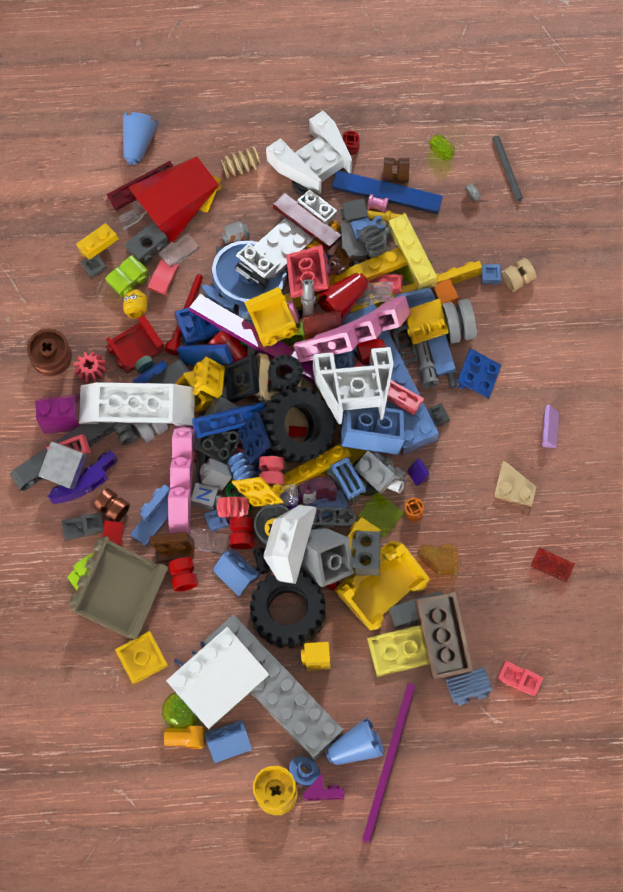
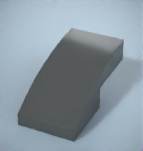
M101 513L82 515L81 518L61 521L64 541L99 534L104 529Z

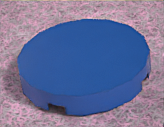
M162 360L136 376L132 382L146 383L150 378L167 368L165 361Z

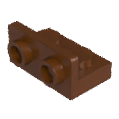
M187 532L150 536V544L156 549L157 562H167L184 557L194 558L195 540Z

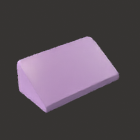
M547 405L544 411L542 446L556 448L559 412L551 405Z

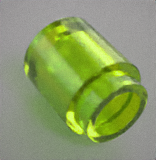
M436 134L430 139V149L441 161H448L454 156L455 148L444 136Z

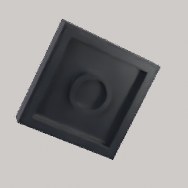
M251 355L226 366L227 399L229 402L234 403L260 392L257 356Z

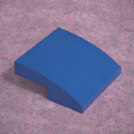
M190 307L175 311L174 315L185 345L202 342L216 336L221 331L220 328L190 312Z

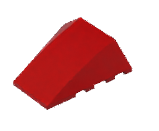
M196 156L131 185L129 189L159 229L173 244L179 234L187 227L186 225L198 213L201 206L207 202L218 188L219 184Z

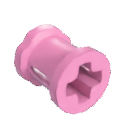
M370 194L367 210L386 213L388 198L381 199Z

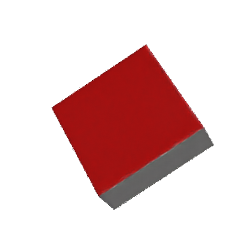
M289 425L288 435L291 439L306 438L307 429L306 427Z

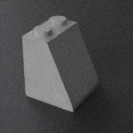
M322 526L311 530L301 567L318 585L324 587L354 574L351 564L352 555L349 537Z

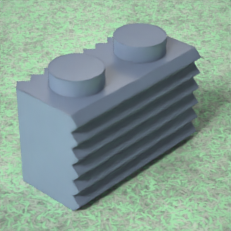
M485 667L446 679L453 704L458 703L459 706L470 703V699L476 697L478 700L485 699L492 692Z

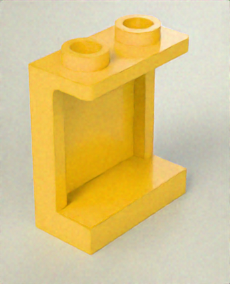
M280 287L244 302L263 347L272 346L277 341L290 338L299 332Z

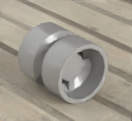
M133 423L146 444L155 439L156 434L161 435L169 430L166 423Z

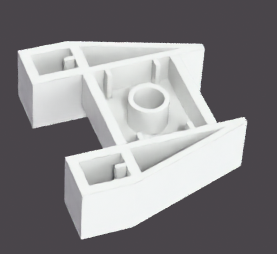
M324 111L309 119V133L315 140L295 153L281 138L266 148L267 161L278 173L318 194H321V182L340 169L344 168L349 174L352 173V158L335 122Z
M390 347L371 349L370 366L336 369L333 353L314 354L312 367L315 384L338 424H342L343 410L378 407L380 420H383L393 369Z

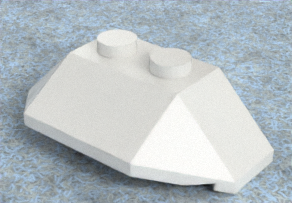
M298 505L273 521L263 557L280 582L296 584L316 514V507Z

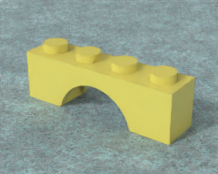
M404 214L389 220L388 230L396 246H399L406 258L411 277L417 289L436 286L437 275L407 215Z

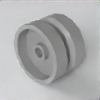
M468 298L458 300L456 307L452 302L443 303L442 308L449 331L446 334L449 344L460 342L461 333L465 340L476 339V322L470 300Z

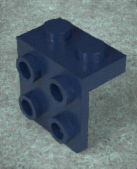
M254 413L238 430L239 438L242 441L245 455L250 465L259 464L260 457L271 456L269 453L270 441L259 413Z

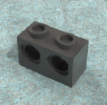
M356 531V538H352V550H356L355 557H352V568H355L356 575L380 576V531ZM368 541L371 545L364 547L362 543ZM364 560H369L371 562L369 565L361 564V562Z

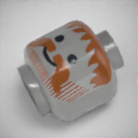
M240 221L226 225L224 227L225 233H222L225 244L248 241L250 237L246 224H242Z

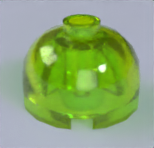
M176 692L170 694L164 700L162 717L169 728L185 729L188 726H196L199 723L200 719Z

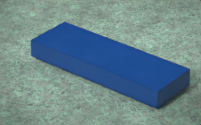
M227 344L180 346L177 349L185 365H196L197 362H201L205 357L219 364H231L233 361Z

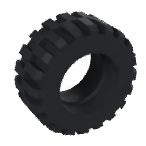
M300 387L280 391L271 396V400L265 402L264 407L266 409L260 411V416L270 441L271 450L269 453L271 455L283 457L284 461L289 463L303 462L319 457V454H323L327 450L326 446L331 445L333 439L330 437L335 435V428H333L335 418H332V412L326 405L325 399L320 398V393L316 391L311 392L312 390L309 388L301 389ZM292 407L301 410L308 420V435L302 443L292 440L285 429V417Z
M299 571L296 584L280 582L275 575L271 576V574L265 576L266 580L263 582L260 580L257 584V589L253 590L251 595L252 601H250V614L258 634L265 638L269 644H277L279 648L289 646V649L295 648V645L300 644V646H303L306 641H312L315 638V634L321 631L326 617L325 598L320 586L315 584L312 577H306L304 572ZM283 593H295L301 596L307 605L305 617L293 625L276 623L269 612L273 599Z

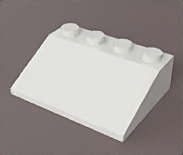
M226 627L166 681L205 726L210 729L269 676V673L234 633Z

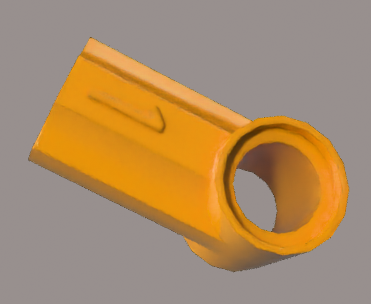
M205 727L165 728L164 745L202 749L204 748Z

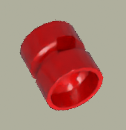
M245 516L231 518L230 530L233 533L229 536V546L234 549L254 548L255 536L252 534L255 531L254 519Z
M191 557L178 558L168 563L170 574L174 576L171 579L174 591H187L198 586L196 574L192 573L195 568Z

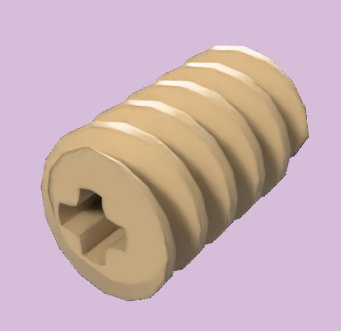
M255 147L251 148V153L248 149H245L244 155L241 151H238L237 157L232 153L231 159L228 156H224V162L220 159L227 179H230V173L236 177L237 171L243 175L244 168L249 173L251 166L255 170H257V164L261 166Z

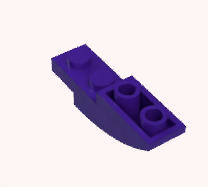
M111 450L108 453H103L93 466H88L84 470V474H80L75 489L62 485L55 486L50 491L48 498L53 504L77 499L92 492L109 479L106 471L118 462L116 455Z

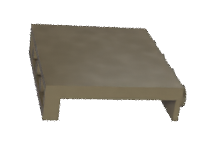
M107 536L102 537L96 541L93 547L95 552L86 562L85 568L87 570L78 580L77 586L79 587L77 592L70 598L69 604L71 605L69 610L129 639H137L168 567L163 564H155L109 541Z

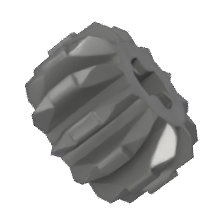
M376 225L364 227L359 231L360 243L368 257H378L385 253V240Z

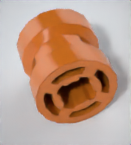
M410 498L405 503V517L412 522L419 521L423 516L424 504L418 498Z

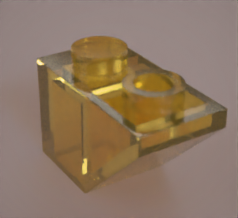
M444 544L441 547L423 545L421 548H418V558L437 575H458L457 547H453L451 544Z

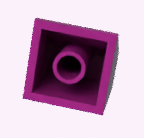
M80 394L41 397L35 401L36 420L44 434L69 432L81 425L79 424Z

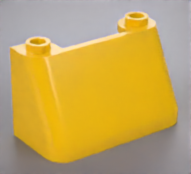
M390 541L380 551V576L356 575L354 571V574L345 578L334 591L368 630L372 631L382 626L383 614L410 591H422L426 588V583L431 579L403 543ZM366 560L362 565H369L371 562Z

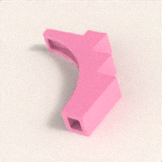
M177 426L172 436V462L170 466V492L168 496L169 534L187 532L190 535L191 486L195 449L193 447L196 442L193 426Z

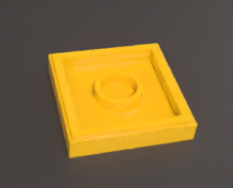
M150 631L115 649L133 685L168 667Z

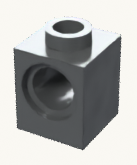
M364 198L342 203L343 209H340L341 217L347 223L368 217Z

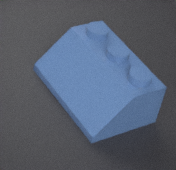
M378 407L345 410L341 431L342 446L398 455L404 442L403 410L385 408L383 420H380Z

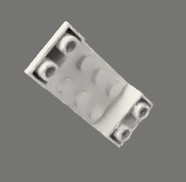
M310 189L297 201L327 225L331 223L337 214L335 208ZM285 218L257 244L252 246L248 243L236 256L264 279L275 278L287 267V254L305 250L306 246L312 244L315 239Z
M92 383L81 385L79 424L123 422L173 423L175 426H193L192 418H194L195 395L192 394L193 387L177 384Z

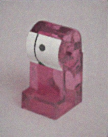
M332 475L310 479L302 482L299 486V500L302 503L310 504L315 500L328 498L329 502L336 500L337 489Z

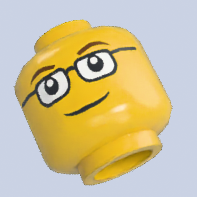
M136 289L126 293L123 298L124 313L133 319L143 316L147 312V296Z

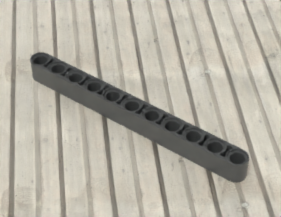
M177 360L161 373L150 378L146 383L175 384L183 373L190 372V370L182 360ZM118 422L81 424L57 440L56 443L82 434L87 437L89 447L114 432V425ZM78 442V445H79V448H80V451H81V450H82V447H81L80 442ZM47 448L10 473V477L20 491H25L44 479L38 475L46 457Z

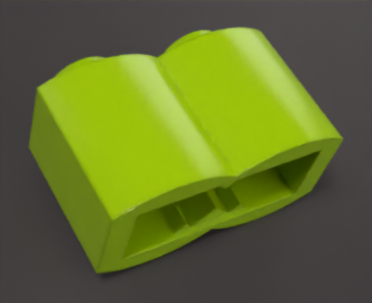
M131 255L119 267L109 273L105 280L123 298L126 293L134 290L135 286L145 283L149 273L134 255Z

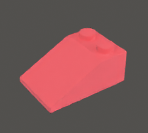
M322 245L286 255L292 298L303 295L302 281L304 280L314 281V292L328 289L330 277L328 274L330 270L328 258Z

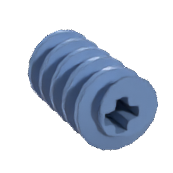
M245 452L235 454L228 459V467L233 475V480L255 478L258 476V473L254 471L255 466L249 464Z

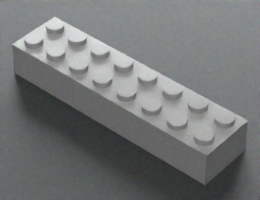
M233 614L204 641L205 645L212 641L226 627L234 633L269 673V676L253 689L250 694L315 761L328 749L329 745L343 735V729Z

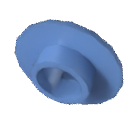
M295 757L289 765V772L292 774L295 782L300 785H312L320 776L318 765L308 757ZM300 767L307 768L309 770V774L303 773Z

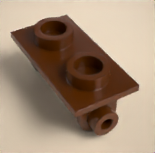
M337 248L328 260V265L331 269L328 275H340L345 272V268L351 264L350 261L354 255L348 256L344 248Z

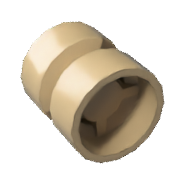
M526 258L517 261L514 267L511 265L501 271L504 282L513 292L523 287V283L527 284L537 277L535 269Z

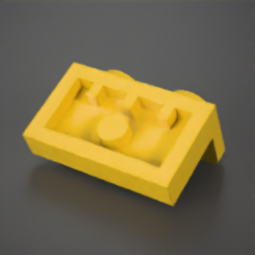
M205 357L201 362H197L193 370L195 374L192 382V394L196 396L200 391H204L218 399L222 395L225 366L208 357Z

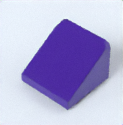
M418 458L407 470L416 486L429 480V471L421 459Z

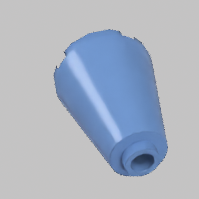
M127 112L123 114V158L127 160L128 164L137 165V163L142 161L158 127L159 121L157 119L154 122L151 120V116L131 112V115H127Z
M369 718L362 720L329 745L326 752L328 761L335 765H341L384 756V749L379 735L371 729L374 727Z

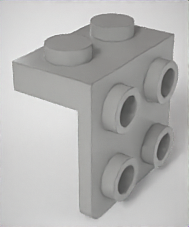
M368 450L354 467L380 493H383L394 479L403 481L405 484L409 481L402 469L393 466L394 462L379 452L373 453Z

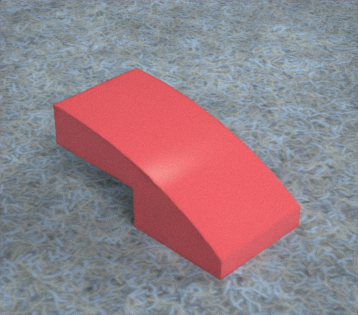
M161 260L151 278L148 290L166 295L171 282L174 281L179 265Z
M504 661L496 679L522 692L536 696L543 677L508 661Z

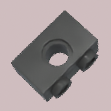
M151 222L124 245L127 253L130 256L134 255L144 265L150 263L157 253L163 252L169 243L167 236ZM146 244H152L150 247H144Z

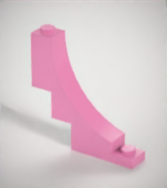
M406 296L388 299L380 307L355 321L318 334L312 339L296 342L294 348L299 362L313 360L314 354L333 353L335 355L352 351L358 343L376 339L382 331L400 327L410 314Z

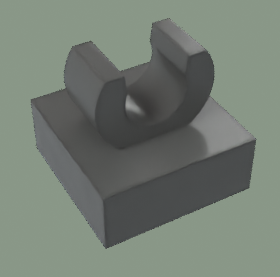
M98 254L90 260L86 258L81 261V265L91 279L107 270L106 265Z
M442 403L427 409L435 427L450 422V418Z

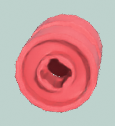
M278 456L260 457L259 469L262 473L259 474V477L268 485L280 484L284 486V474L281 473L284 470V458Z

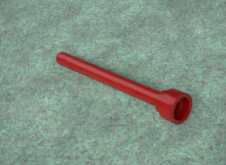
M201 274L196 275L183 309L189 308L193 304L203 279ZM178 324L172 339L166 342L164 351L171 355H178L177 349L180 347L179 340L182 334Z

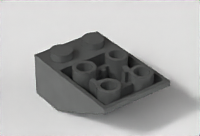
M214 397L205 415L238 408V406L223 397L218 399ZM240 428L197 438L193 448L227 465L228 459L233 455L240 442L238 433Z

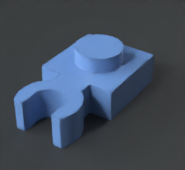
M376 216L373 221H369V218L366 217L350 222L356 241H360L359 231L364 227L376 225L381 232L384 231L385 224L377 225L378 222L382 221V216Z

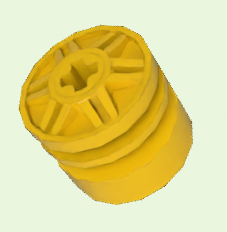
M269 766L262 769L256 775L253 782V793L259 807L265 813L283 815L295 806L298 799V789L292 774L286 768ZM279 789L280 795L276 794L274 796L272 791H278Z

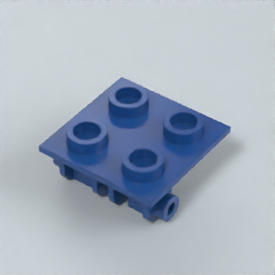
M469 348L457 380L458 387L461 389L468 387L489 399L501 364Z

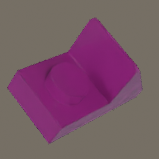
M322 773L303 793V800H344V789H340L339 785L328 786V789H324Z

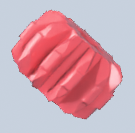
M93 351L90 355L84 352L83 358L77 357L79 362L74 363L76 368L74 372L76 375H79L80 381L85 379L87 384H89L90 380L96 383V378L102 379V373L106 372L104 367L106 365L105 360H101L100 354L95 356Z
M246 497L219 498L217 502L218 516L221 518L246 517L249 512L248 499Z

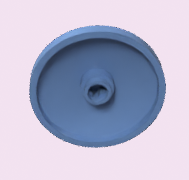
M255 241L231 243L220 250L213 261L212 281L215 288L224 298L237 305L246 306L245 301L277 287H280L282 291L285 285L286 268L275 278H266L270 280V283L267 284L268 287L264 291L251 281L248 282L247 278L235 271L236 264L242 261L236 254L248 243L252 246L258 243Z

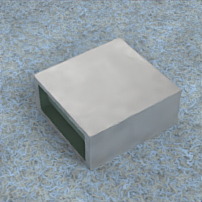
M51 442L38 476L67 488L75 489L87 454L59 443Z

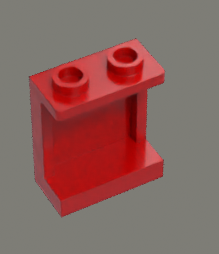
M145 315L138 318V324L115 338H106L108 352L110 355L114 354L117 360L115 361L121 370L124 369L127 374L136 369L134 365L140 358L150 356L153 359L164 352V343Z

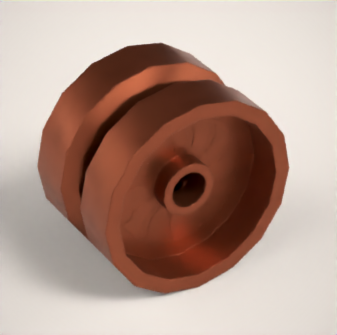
M50 328L42 329L34 333L28 341V357L37 372L45 376H55L66 371L69 367L72 353L67 339L61 332Z

